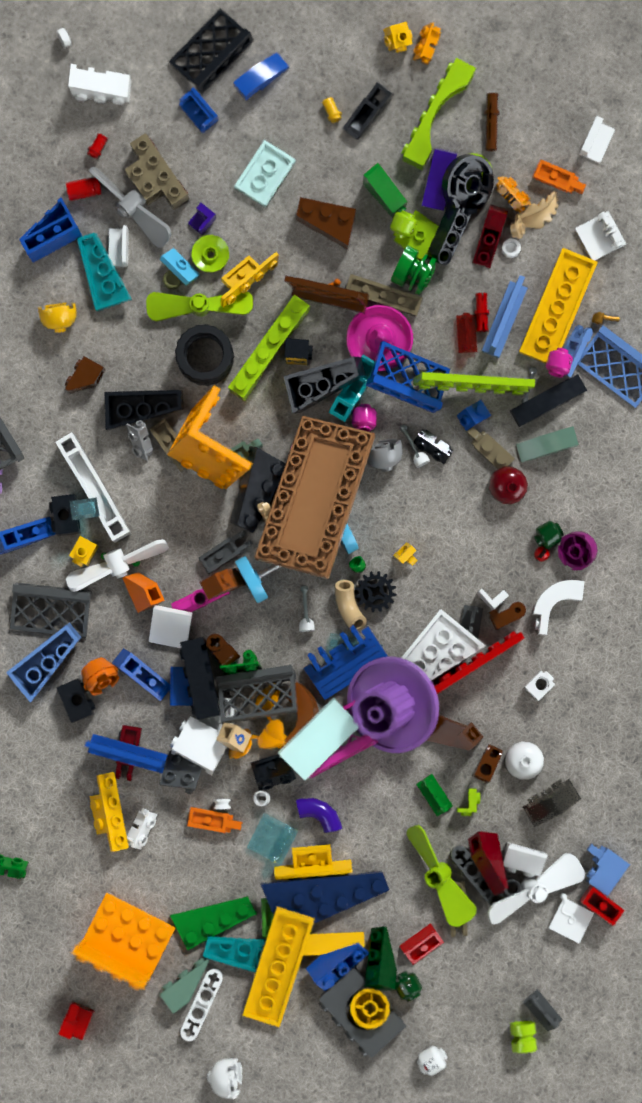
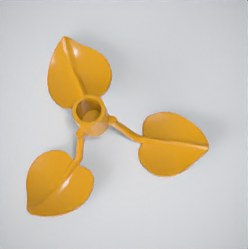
M269 685L262 692L267 695L273 687ZM278 690L270 697L275 702H278L279 699ZM259 694L255 704L259 705L264 697ZM268 700L262 709L264 711L271 710L274 704ZM266 717L269 723L263 729V732L259 736L251 735L244 753L229 749V758L238 759L246 755L252 746V739H258V746L263 749L274 747L281 749V745L285 744V739L288 737L283 733V723L278 719L272 720L271 717ZM243 729L249 734H251V731L249 729Z

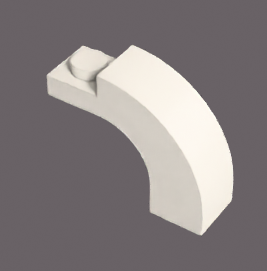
M561 581L547 588L539 596L532 615H540V618H536L535 630H538V635H547L549 614L552 607L558 601H582L585 581Z

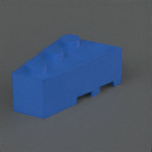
M61 197L57 200L58 203L51 210L48 209L45 216L19 239L32 263L82 237L79 228Z

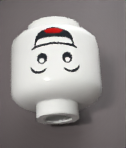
M431 1046L422 1051L418 1056L417 1064L423 1074L427 1073L432 1076L446 1067L445 1060L447 1055L442 1048L438 1049L436 1046Z

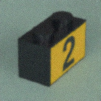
M286 338L285 363L308 365L309 360L313 358V345L309 344V340Z

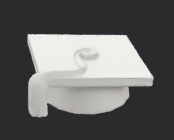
M561 893L560 898L562 901L548 928L580 943L594 912L568 900L567 895Z

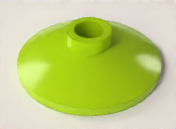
M216 235L202 236L192 247V260L196 267L204 272H217L229 260L228 245L222 238ZM213 252L214 257L208 258L207 254Z

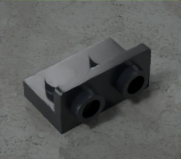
M279 754L251 762L259 790H269L276 785L288 784L296 779L293 768Z

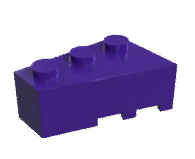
M435 148L421 206L444 211V208L447 207L442 192V180L447 167L457 158L458 153Z

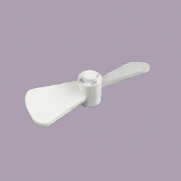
M156 540L125 556L121 548L112 550L103 555L106 562L71 572L66 578L67 586L70 591L75 592L110 573L112 577L116 576L117 579L124 577L128 574L127 571L130 570L129 564L166 552L169 549L168 544L165 540Z
M565 853L537 879L525 878L520 884L521 892L491 905L488 910L489 921L492 924H498L530 899L535 903H541L547 898L548 893L582 882L585 872L579 860L574 855Z

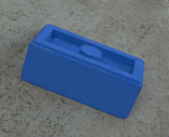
M183 667L170 668V706L193 705L192 697L189 698L187 686H189L188 678L185 679Z

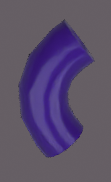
M316 798L296 800L300 819L306 817L317 819L321 823L324 833L343 829L337 812L327 802Z

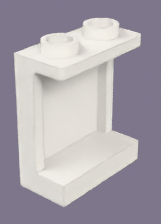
M190 716L188 721H183L179 729L182 731L180 736L174 737L170 745L172 747L171 754L182 756L206 769L205 772L212 775L227 747L216 740L219 734L218 730Z

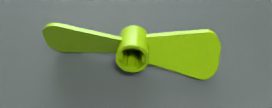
M152 292L147 296L146 309L149 318L156 322L191 313L202 317L208 314L209 311L247 315L253 309V297L249 292L241 293L231 305L227 304L223 308L220 305L223 295L207 298L203 294L186 297Z
M419 825L408 828V839L429 867V870L425 873V882L429 887L437 889L448 924L453 927H459L469 922L476 915V906L451 878L452 870L447 863L438 862L425 830Z

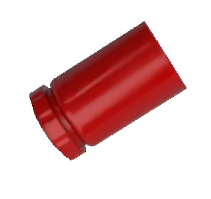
M95 177L66 182L70 201L93 197L96 194L102 195L100 181Z

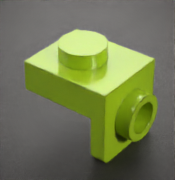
M468 788V808H456V812H461V816H472V812H477V804H480V792H477L476 788Z

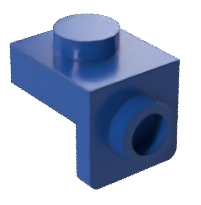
M479 400L461 411L457 418L464 429L468 431L492 415L483 401Z

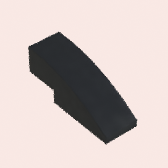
M377 82L342 129L358 140L385 108L394 93Z

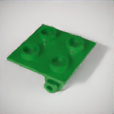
M246 650L243 653L242 664L223 665L220 668L227 675L237 674L239 671L249 672L262 669V666L254 652Z

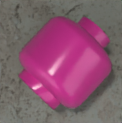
M557 348V350H552L548 355L546 369L550 375L562 378L564 375L569 374L573 357L568 353L567 349Z
M360 404L359 407L354 408L352 411L353 428L371 432L376 427L377 412L369 404Z

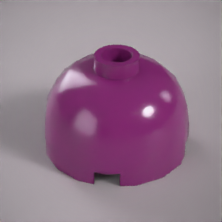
M575 531L562 537L560 545H558V555L561 562L565 566L571 567L574 571L590 566L597 557L598 549L594 538L583 531Z

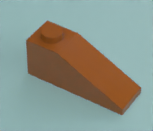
M237 567L217 572L200 582V585L208 600L245 586L246 582Z

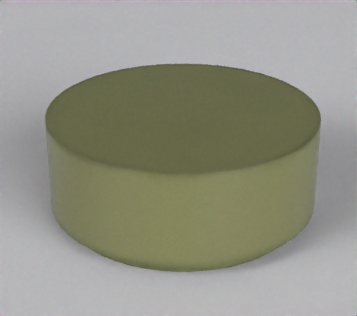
M171 270L163 275V283L166 288L174 290L180 287L182 281Z

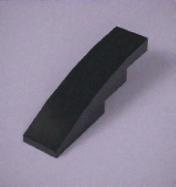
M577 374L510 410V413L518 427H521L585 393L587 389Z

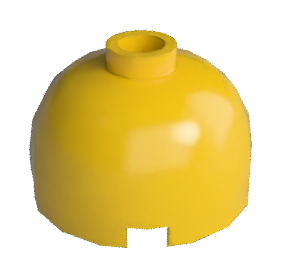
M66 303L45 305V310H42V307H38L41 323L48 329H54L55 333L66 332V328L72 326L76 320V303H71V306Z
M364 989L358 992L351 1003V1015L354 1021L359 1026L367 1029L381 1026L387 1020L390 1013L387 997L376 989Z

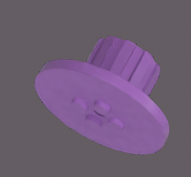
M399 657L377 658L361 667L350 683L347 704L355 702L353 707L348 709V712L353 717L354 723L358 725L357 732L360 736L368 735L371 739H377L378 743L374 744L373 747L389 753H404L422 745L433 733L439 716L438 696L429 677L417 665Z

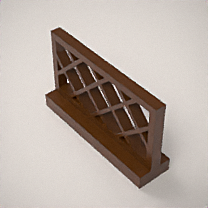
M285 276L284 281L293 289L291 296L296 295L300 299L365 314L370 296L367 293Z

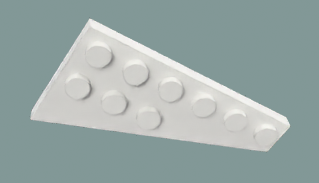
M440 609L401 658L417 665L432 681L486 647V645Z

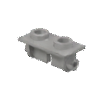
M142 420L137 421L134 426L127 423V434L132 442L134 455L148 461L147 456L152 454L153 447L150 438L146 437L149 435L146 424Z

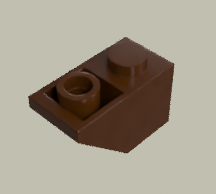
M83 356L82 360L79 359L75 364L73 376L67 378L65 390L71 394L96 387L105 372V368Z

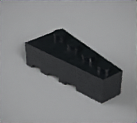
M249 446L247 461L251 462L252 465L243 475L242 481H240V490L234 504L230 522L245 531L254 533L262 518L257 505L261 502L270 503L280 483L286 463L258 447Z

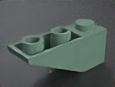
M200 958L193 964L194 968L188 972L185 969L177 975L179 978L174 983L169 981L161 987L163 991L159 995L173 1014L189 1003L210 959L206 958L204 960Z

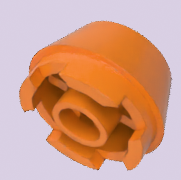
M102 657L90 661L81 671L84 689L88 690L91 695L102 694V689L109 685L113 687L120 679L118 668Z

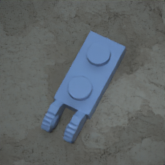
M577 325L571 336H569L564 349H567L568 353L573 357V362L569 374L564 376L572 377L587 342L591 340L592 328L587 327L584 329L583 326Z

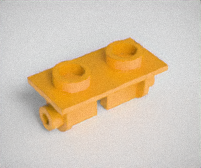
M434 22L423 26L421 29L420 42L415 46L413 52L415 54L414 61L422 59V63L428 64L432 60L435 48L429 45L436 46L441 35L440 28L434 26Z

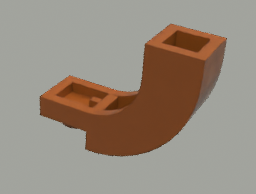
M298 682L295 683L298 720L294 730L285 739V744L281 745L282 748L319 712L317 702L312 693Z

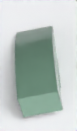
M574 426L516 444L521 463L579 445Z

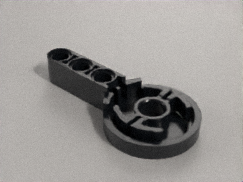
M464 154L454 159L447 167L442 180V192L447 208L428 249L427 255L429 260L433 257L437 259L436 263L447 265L450 263L471 214L477 213V210L483 207L490 198L494 186V175L490 164L484 158L472 154ZM470 178H472V185L470 189L467 190V181Z

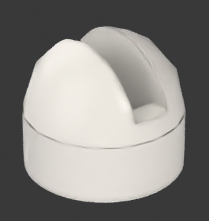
M257 791L254 794V803L257 806H266L270 802V795L266 791ZM259 796L266 797V800H259Z

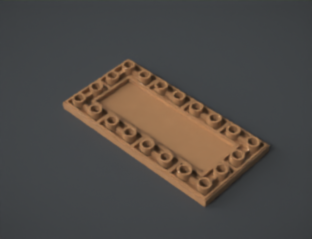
M302 416L254 557L256 560L329 579L376 436L375 433Z

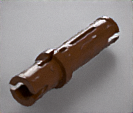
M498 93L486 94L487 106L484 111L486 116V151H497V120L500 115L498 110Z

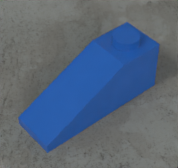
M50 516L0 531V555L56 535V532L52 531Z
M124 648L112 662L122 673L159 701L170 690V684Z

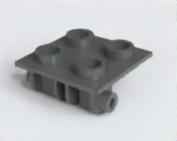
M170 751L159 785L184 788L187 794H192L196 790L202 767L178 754L173 755Z

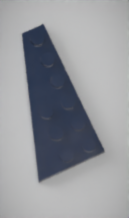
M382 871L260 883L273 916L276 908L280 907L314 918L313 924L390 890Z

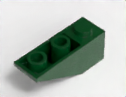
M386 926L371 928L365 986L379 991L395 990L397 967L388 929Z

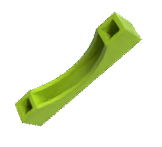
M458 58L455 59L454 63H449L445 71L448 73L447 76L439 81L437 86L439 90L436 96H431L428 102L430 106L428 111H423L419 119L421 124L418 128L415 127L410 136L412 138L410 144L406 143L401 152L404 162L423 171L432 153L430 130L435 115L450 98L467 90L476 72V67Z
M296 295L291 298L228 386L231 393L243 401L247 399L272 359L286 342V338H289L310 311L309 304Z

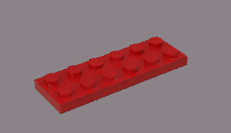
M515 631L504 637L505 641L503 643L496 642L487 648L489 652L485 654L482 652L471 658L473 662L467 665L465 662L455 668L456 672L450 675V673H447L438 679L440 683L434 686L436 693L438 694L522 641L525 637L521 632L517 634Z

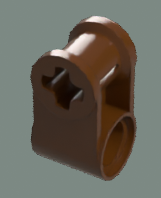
M211 634L207 638L208 648L222 665H232L241 657L221 635ZM212 637L214 639H220V641L218 642L220 645L219 647H212L210 645L212 643V641L210 640Z

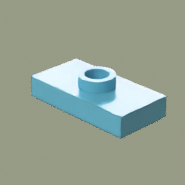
M174 248L163 254L160 258L186 286L200 275Z

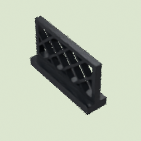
M219 9L168 62L203 94L254 40L250 31L241 27L222 9ZM222 16L226 19V25L216 26V20ZM230 29L240 31L236 37H229ZM226 30V38H216V31ZM213 31V39H203L204 32ZM226 42V47L223 50L216 51V43ZM213 43V51L203 52V44ZM193 44H200V52L190 53V47ZM213 55V61L210 64H203V56ZM200 56V64L190 65V57ZM187 57V65L179 66L175 63L179 58ZM190 69H200V74L193 79L190 76Z

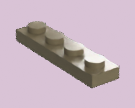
M353 274L350 275L346 289L369 294L368 301L389 306L417 317L423 299L422 297Z

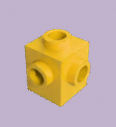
M407 22L383 29L385 35L384 43L389 51L396 50V53L406 51V46L412 45L413 36Z

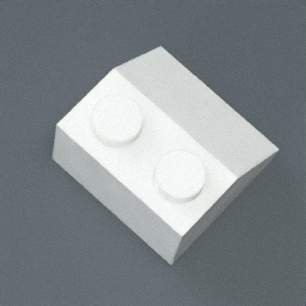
M506 842L502 857L504 869L512 873H516V870L523 871L524 876L534 878L535 875L540 876L548 854Z

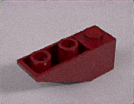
M490 204L472 263L491 268L508 209Z
M478 831L468 838L471 858L492 893L497 896L508 889L498 833Z

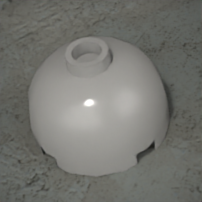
M397 439L378 441L379 444L371 448L367 462L370 466L381 469L382 472L391 471L393 466L397 465L402 458L401 440L398 442Z

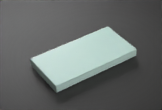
M333 698L278 754L306 780L359 727L354 723L353 717Z

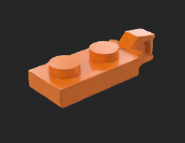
M541 159L533 175V179L566 193L572 194L575 191L583 194L586 188V184L579 182V177L575 176L574 173Z
M190 807L187 826L230 833L231 828L241 830L243 822L233 820L234 815H229V813Z

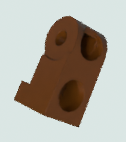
M514 602L508 609L500 613L494 609L487 614L495 630L522 618L526 613V607L521 602Z
M488 744L472 776L487 784L490 783L503 750Z

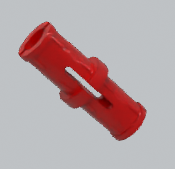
M476 293V310L474 312L475 316H477V332H488L489 310H487V293H483V295L482 293Z

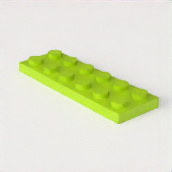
M421 372L413 378V386H419V389L425 390L430 389V387H438L440 391L456 388L458 392H467L468 389H474L476 393H486V390L493 391L494 394L512 392V395H523V393L529 392L530 389L535 387V379Z

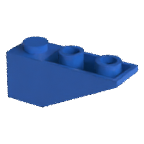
M356 943L320 955L306 970L315 984L326 992L354 966L361 962L369 952L362 945Z

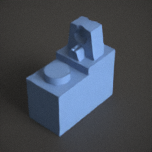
M590 844L586 850L594 855L592 860L597 866L596 868L592 867L587 873V882L608 896L630 864L610 849L603 846L598 849L593 844Z

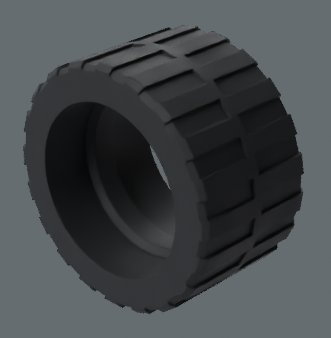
M208 324L195 325V327L187 329L177 341L175 348L176 362L184 377L190 382L200 386L215 385L221 380L223 381L231 372L234 363L233 348L228 336L217 327ZM203 338L216 341L223 352L220 365L209 372H198L187 361V351L190 345Z

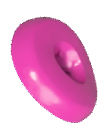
M385 305L367 307L365 314L358 313L349 324L347 347L352 357L365 355L375 361L382 341L408 352L412 349L413 332L411 325L402 313L392 307ZM384 348L383 354L386 361L393 358L391 351ZM405 356L399 357L401 363L407 358ZM395 359L388 362L390 369L398 366ZM384 365L380 366L378 371H386Z

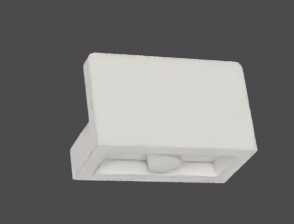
M596 116L579 154L597 163L601 162L615 131L614 128L602 124L603 118Z
M123 225V229L109 228V257L114 267H128L129 229L127 225Z
M483 589L477 592V595L491 610L495 609L509 596L503 590L492 600Z

